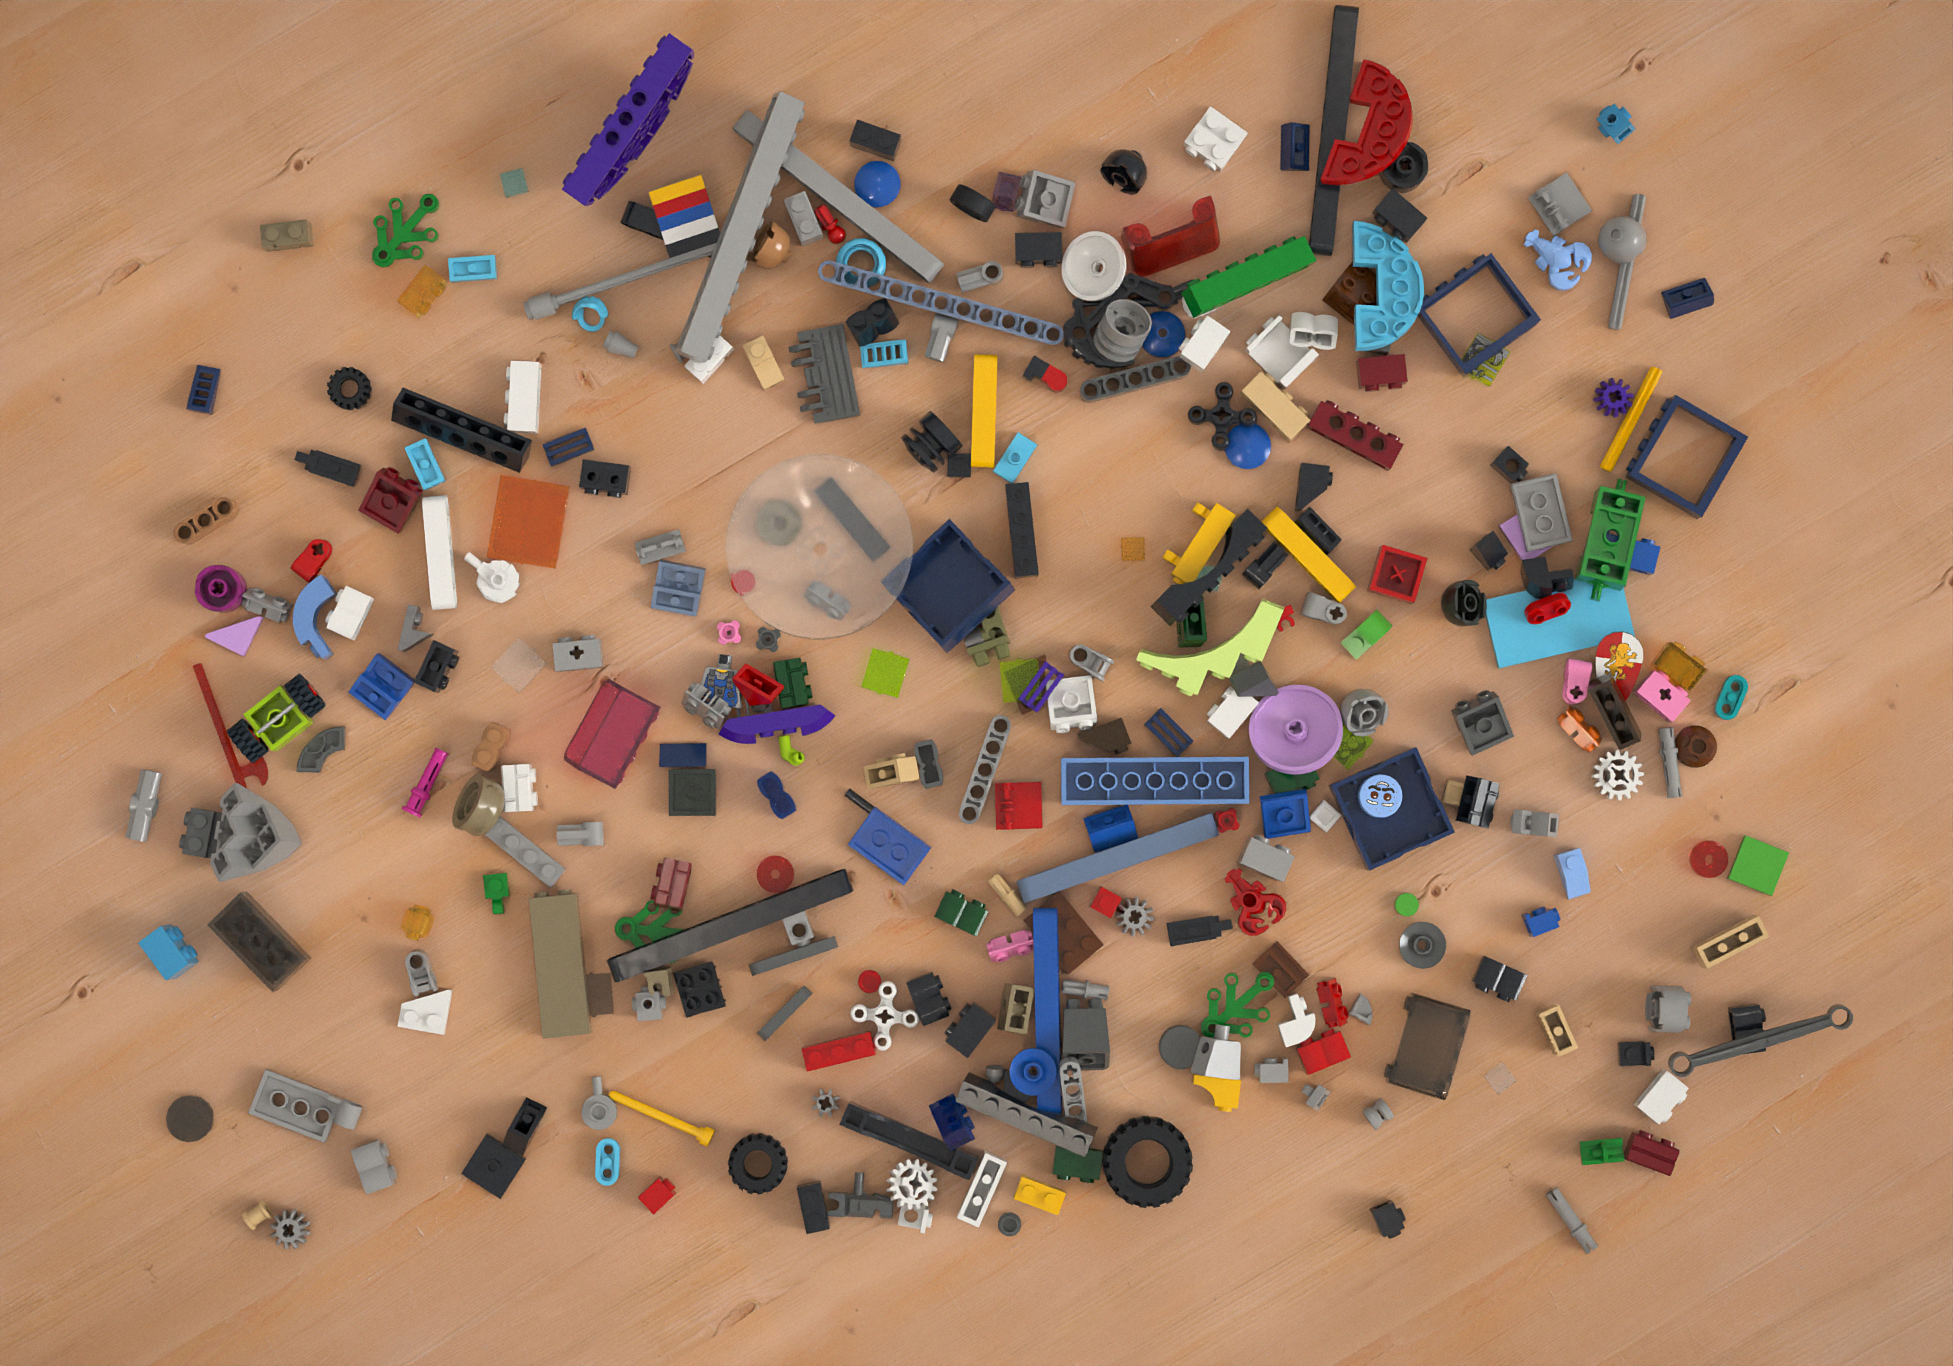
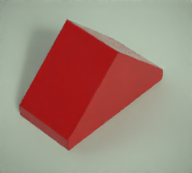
M747 663L732 678L733 683L750 706L771 704L784 689V685Z

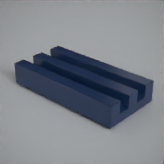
M586 428L543 444L551 467L595 450ZM584 435L585 437L581 440L575 441L553 451H550L549 449L551 447L572 440L579 436ZM585 443H587L588 447H585L583 449H580L558 459H553L554 455L570 450Z
M1162 708L1144 724L1176 757L1193 742ZM1160 715L1186 740L1184 744L1158 719ZM1153 722L1180 747L1178 750L1151 725Z

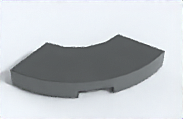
M334 727L317 734L302 750L296 772L321 773L323 763L328 756L336 751L345 750L346 727Z

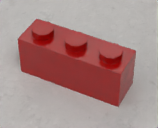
M871 1030L802 1047L807 1072L876 1055Z

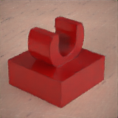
M1291 604L1284 607L1277 625L1279 632L1283 631L1281 626L1283 620H1287L1291 627L1295 626L1293 618L1289 616L1294 613Z

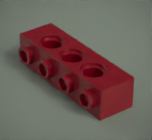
M1326 400V402L1321 401L1318 404L1311 421L1306 427L1307 429L1387 471L1392 468L1404 445L1399 442V437L1391 433L1383 434L1379 431L1380 428L1371 422L1365 424L1359 421V416L1350 411L1344 413L1338 410L1339 406L1329 400ZM1330 418H1338L1341 421V427L1339 429L1332 428L1329 424ZM1352 428L1359 429L1362 433L1361 439H1353L1350 436V430ZM1371 440H1380L1382 449L1380 451L1373 450Z

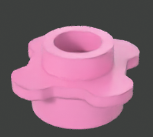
M737 621L718 623L717 629L720 635L718 641L720 644L725 645L727 642L739 643L741 641V636L738 632L740 624Z

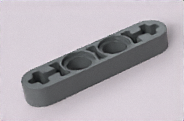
M835 936L749 964L752 976L832 950L837 948L838 944Z

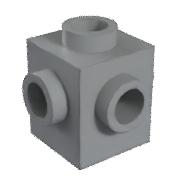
M653 986L654 995L649 993L648 987H641V992L635 993L636 997L632 998L633 1012L637 1011L638 1021L659 1020L663 1018V1009H666V997L661 995V990H655V986ZM646 1000L652 1002V1007L647 1006Z

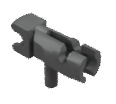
M855 1172L854 1194L829 1192L828 1197L837 1200L839 1208L829 1210L827 1216L873 1218L875 1210L878 1209L880 1211V1218L892 1219L894 1200L891 1201V1197L878 1193L873 1195L866 1194V1191H863L864 1173Z

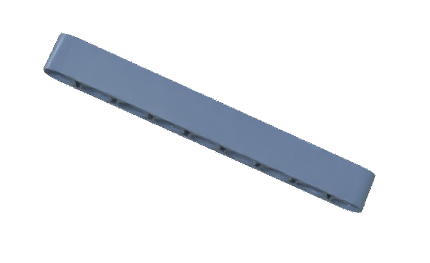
M1212 813L1017 880L1016 883L1023 903L1216 837L1219 835Z

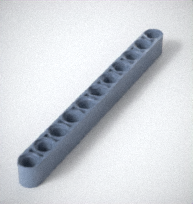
M824 261L818 268L819 277L826 282L1046 344H1058L1064 337L1063 329L1057 324L834 261ZM830 264L835 268L833 277L826 278L822 275L824 265ZM847 271H854L857 274L858 280L856 283H846L844 275ZM871 277H876L880 281V287L875 291L867 287V281ZM894 283L900 284L903 289L899 297H894L889 292L890 286ZM915 290L924 292L925 299L922 303H915L913 301L912 294ZM938 296H943L947 300V306L942 310L937 309L934 304ZM962 302L967 303L970 308L969 313L965 316H961L957 312V306ZM982 309H989L992 313V318L988 322L981 321L979 317ZM1005 315H1010L1014 319V324L1011 328H1005L1002 325V318ZM1028 321L1036 324V331L1031 335L1027 334L1024 330V325ZM1052 327L1056 328L1059 333L1058 338L1054 341H1050L1046 336L1047 330Z

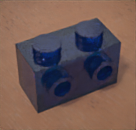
M954 1093L929 1105L941 1136L950 1151L975 1139L972 1132L975 1126L970 1116L965 1117V1113L968 1110L965 1105L955 1102L956 1097Z

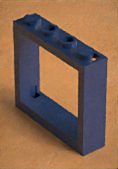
M1492 253L1486 257L1484 254L1477 257L1473 261L1474 266L1468 270L1465 267L1453 275L1455 277L1453 281L1441 283L1435 288L1436 293L1429 297L1426 294L1423 297V303L1418 314L1419 319L1462 377H1465L1541 321L1540 317ZM1488 267L1526 320L1464 364L1426 313V310Z
M1674 395L1670 399L1667 398L1664 404H1662L1660 408L1663 411L1659 419L1655 418L1648 429L1651 433L1647 439L1643 438L1637 447V450L1640 452L1636 459L1632 458L1626 468L1628 473L1625 477L1699 519L1703 517L1748 436L1681 397ZM1677 406L1733 438L1695 505L1639 473Z

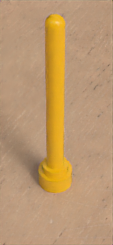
M611 1091L609 1093V1098L613 1101L693 1135L699 1141V1144L703 1146H709L715 1130L710 1127L698 1128L619 1092Z

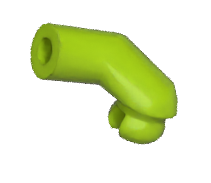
M790 735L778 737L781 758L791 765L798 766L802 764L805 756L802 752L791 747Z

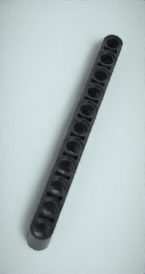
M1335 5L1309 239V246L1315 255L1332 256L1334 248L1340 185L1322 184L1321 177L1334 140L1345 141L1359 14V7Z
M841 869L626 951L606 961L614 982H620L853 892L854 889L846 869Z

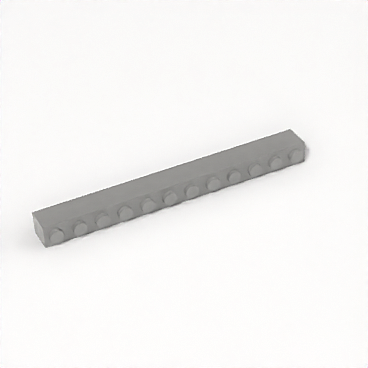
M781 91L773 94L675 353L698 363H704L711 359L715 349L712 345L723 329V325H720L723 316L726 317L731 308L729 303L731 295H735L739 287L738 277L746 269L748 262L745 260L748 251L751 252L755 245L756 239H754L756 230H759L763 224L764 217H762L764 209H767L771 203L772 196L770 193L780 180L778 172L781 165L784 166L788 159L789 153L786 151L789 144H792L796 138L797 132L794 130L797 123H800L804 117L805 110H803L805 102Z

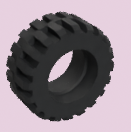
M1142 1116L1136 1119L1134 1117L1129 1119L1128 1122L1120 1124L1116 1131L1109 1136V1140L1103 1150L1104 1174L1115 1194L1119 1198L1124 1199L1126 1203L1138 1205L1140 1208L1160 1207L1161 1204L1172 1202L1174 1197L1179 1196L1183 1192L1185 1185H1188L1190 1173L1193 1169L1192 1152L1184 1135L1169 1121L1167 1122L1159 1117ZM1139 1141H1156L1163 1145L1168 1152L1170 1160L1168 1171L1162 1179L1155 1183H1140L1134 1180L1127 1172L1125 1165L1126 1155L1129 1149Z

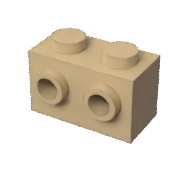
M905 753L893 755L892 760H889V757L875 759L876 764L863 766L867 789L887 787L920 779L916 757H906Z

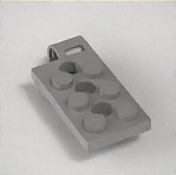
M265 1069L248 1113L325 1143L333 1123L354 1130L363 1107L355 1102ZM276 1093H282L285 1096L284 1105L278 1106L274 1103L273 1097ZM298 1101H302L307 1105L305 1114L296 1112L295 1105ZM319 1110L328 1112L329 1119L326 1123H322L317 1119Z

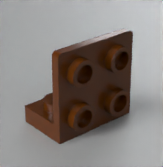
M1352 261L1322 301L1354 325L1355 305H1377L1376 274L1367 267H1353Z

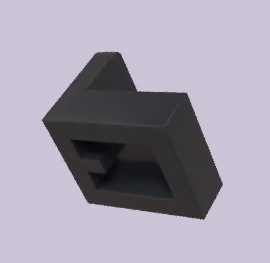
M1647 1041L1618 1042L1619 1066H1651V1060L1655 1058L1654 1047L1650 1046V1042Z

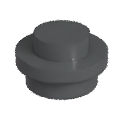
M1004 1213L998 1220V1228L1002 1234L1014 1236L1021 1229V1220L1015 1213Z

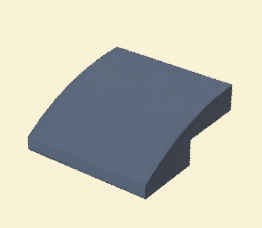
M660 559L650 608L696 617L706 568Z

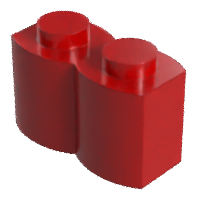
M1334 1028L1320 1033L1322 1037L1313 1041L1312 1037L1299 1043L1300 1047H1297L1296 1051L1306 1075L1313 1074L1351 1058L1341 1031L1335 1032Z

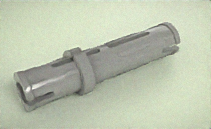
M1673 727L1658 729L1661 743L1659 753L1662 755L1667 798L1682 797L1677 763L1678 748L1675 745Z
M1556 1187L1552 1192L1549 1191L1545 1196L1570 1229L1572 1238L1575 1237L1585 1254L1590 1253L1591 1248L1595 1250L1598 1244L1588 1233L1586 1224H1582L1559 1191V1188Z

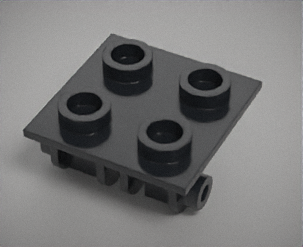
M713 961L673 973L686 1018L726 1007V999L723 998L722 985H719L720 978H717L716 965L713 964Z

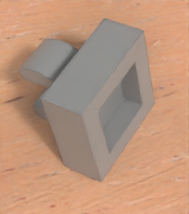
M1306 1084L1301 1091L1310 1097L1306 1104L1316 1111L1319 1110L1331 1093L1320 1084L1316 1089Z

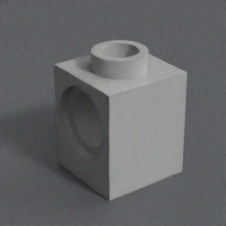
M806 911L782 919L792 945L797 944L798 948L812 943L810 939L815 937ZM801 923L805 926L806 933L804 936L798 937L793 933L795 924Z

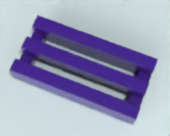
M1045 661L1018 700L1037 713L1064 674ZM1045 669H1048L1049 673L1029 701L1026 700L1025 697ZM1053 674H1055L1057 677L1038 704L1036 706L1033 705L1034 700Z

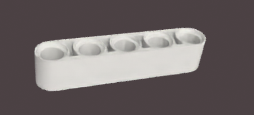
M447 495L423 497L422 508L432 610L457 608Z

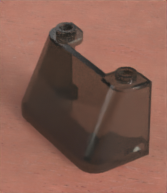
M1411 992V996L1406 997L1403 1010H1407V1019L1395 1061L1393 1060L1391 1064H1387L1384 1077L1387 1078L1386 1082L1445 1100L1450 1089L1471 1011L1461 1006Z

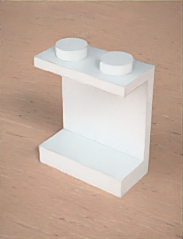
M1279 315L1276 319L1271 317L1262 326L1265 330L1259 336L1255 333L1246 342L1248 347L1245 352L1285 390L1319 354L1313 348L1310 350L1308 347H1298L1290 344V329L1281 321L1283 318Z

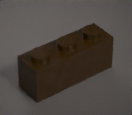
M1610 672L1589 682V691L1618 749L1621 750L1640 742L1641 731L1612 673Z

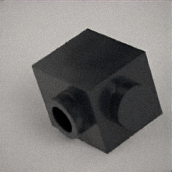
M1392 1200L1370 1209L1383 1237L1388 1236L1391 1239L1401 1234L1400 1230L1405 1228L1403 1222L1406 1221V1218L1401 1208L1396 1209Z

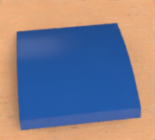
M378 653L364 673L360 674L348 693L386 720L411 689L415 679Z

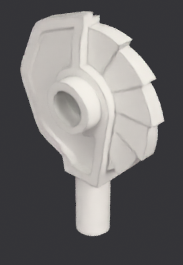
M470 552L465 556L464 560L476 568V571L479 573L476 584L485 599L504 603L517 595L515 591L520 585L518 583L519 573L516 572L512 564L510 565L504 560L491 561V563L487 564Z

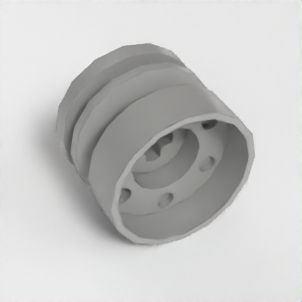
M1127 299L1111 302L1107 306L1102 320L1099 322L1093 339L1096 348L1106 358L1116 362L1133 360L1138 355L1143 342L1151 330V316L1137 302Z

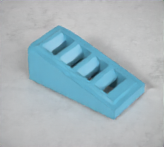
M906 339L860 346L862 368L908 364ZM895 347H900V358L896 359ZM880 348L882 361L877 360V349ZM886 348L891 350L890 360H887ZM872 349L873 362H868L867 350Z

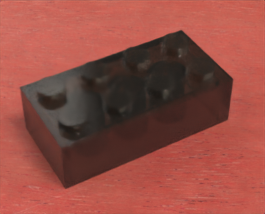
M247 891L240 892L207 924L272 992L278 991L311 959L301 946Z

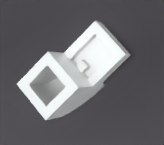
M1297 993L1287 996L1294 1018L1277 1023L1285 1047L1305 1041L1312 1034L1315 1027V1014L1313 1012L1304 1014L1307 1006L1303 996L1299 997Z

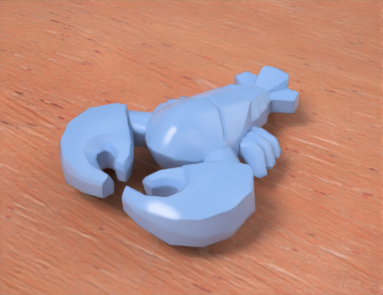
M1536 229L1533 232H1529L1524 238L1525 242L1523 245L1526 248L1533 246L1540 257L1535 261V264L1538 265L1539 269L1545 271L1547 265H1549L1548 279L1550 285L1560 291H1566L1575 286L1580 276L1577 275L1574 279L1569 280L1568 276L1574 275L1575 272H1559V269H1564L1571 265L1570 254L1573 253L1574 264L1577 268L1580 267V260H1583L1584 264L1581 272L1584 273L1592 262V253L1589 247L1580 242L1563 247L1562 245L1566 243V240H1563L1561 237L1555 235L1550 242L1544 238H1539V231Z

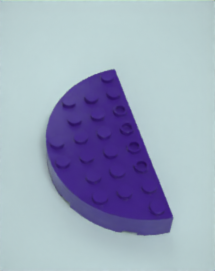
M669 33L667 37L664 35L659 40L656 46L658 50L654 56L650 55L643 64L645 69L641 75H636L633 78L628 94H623L616 104L617 110L613 115L609 114L606 117L601 133H596L589 143L591 147L588 152L580 155L576 162L578 166L573 173L569 172L563 180L564 187L562 190L584 206L592 205L595 201L593 198L601 199L626 174L628 168L625 166L630 160L633 161L639 158L670 113L668 105L671 100L676 101L690 74L693 63L689 59L692 60L694 58V51Z

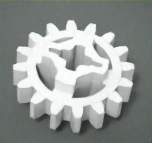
M1614 750L1613 756L1610 752H1606V759L1599 757L1598 761L1601 764L1593 765V768L1597 770V774H1593L1592 778H1597L1598 780L1594 787L1601 786L1602 789L1599 793L1602 795L1607 792V799H1612L1614 795L1616 800H1621L1622 795L1626 799L1631 798L1630 791L1637 793L1638 790L1635 786L1643 784L1642 781L1638 780L1639 776L1644 775L1643 772H1638V768L1642 764L1634 763L1637 758L1636 756L1628 758V751H1624L1620 755L1619 750ZM1619 759L1624 762L1616 766L1610 761ZM1621 770L1620 776L1622 777V780H1615L1614 778L1616 775L1614 771ZM1630 770H1632L1633 774L1632 780L1629 778ZM1603 771H1606L1605 781L1603 779ZM1618 784L1625 788L1621 791L1612 790Z
M910 1159L905 1160L904 1164H896L897 1170L893 1169L889 1172L893 1178L886 1180V1182L891 1184V1187L886 1189L887 1192H893L890 1200L897 1199V1207L905 1205V1211L911 1210L912 1207L914 1211L920 1209V1205L923 1208L928 1206L927 1200L931 1201L935 1198L931 1192H935L938 1189L933 1186L937 1178H931L930 1176L934 1171L926 1170L927 1163L919 1166L918 1159L914 1160L912 1164ZM909 1170L906 1173V1177H900L904 1171ZM918 1193H924L920 1199L915 1200L918 1197Z

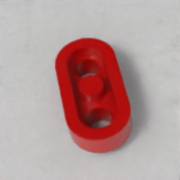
M1556 593L1530 603L1525 608L1524 615L1530 624H1541L1566 614L1571 607V602L1565 593Z

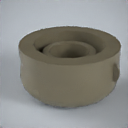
M480 774L470 778L456 801L452 816L453 826L474 836H480L489 832L497 823L504 807L505 794L502 786L496 781Z

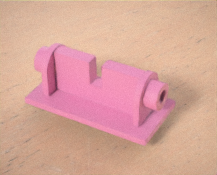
M1025 929L1010 934L1011 943L1007 942L1006 935L991 939L989 943H986L991 962H1004L1015 955L1024 956L1030 954L1034 950L1031 930L1026 932Z

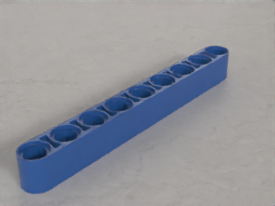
M1033 908L1036 1048L1047 1052L1053 1058L1057 1069L1056 1079L1052 1087L1045 1093L1037 1095V1109L1062 1115V1090L1059 1075L1061 1032L1057 908Z

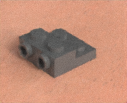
M1482 691L1476 695L1477 699L1470 702L1468 700L1460 701L1455 705L1456 708L1451 710L1458 730L1462 733L1468 751L1472 756L1514 737L1500 699L1494 691Z
M191 808L190 812H186L184 825L187 826L186 835L182 834L179 842V848L183 849L182 854L203 858H211V854H215L217 840L214 839L217 821H221V812L200 808Z

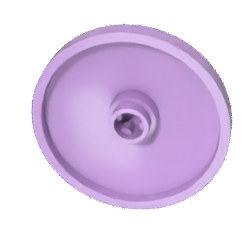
M1288 685L1278 688L1279 693L1277 696L1263 697L1252 712L1249 723V736L1253 750L1264 764L1285 774H1305L1321 768L1334 757L1341 745L1343 723L1338 707L1327 694L1306 685Z

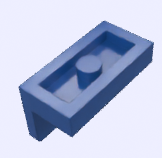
M1128 805L1083 818L1094 852L1138 839L1134 820Z

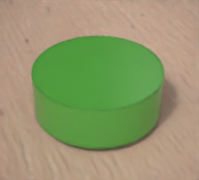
M1402 893L1396 898L1394 905L1400 915L1412 916L1417 912L1419 902L1413 894Z

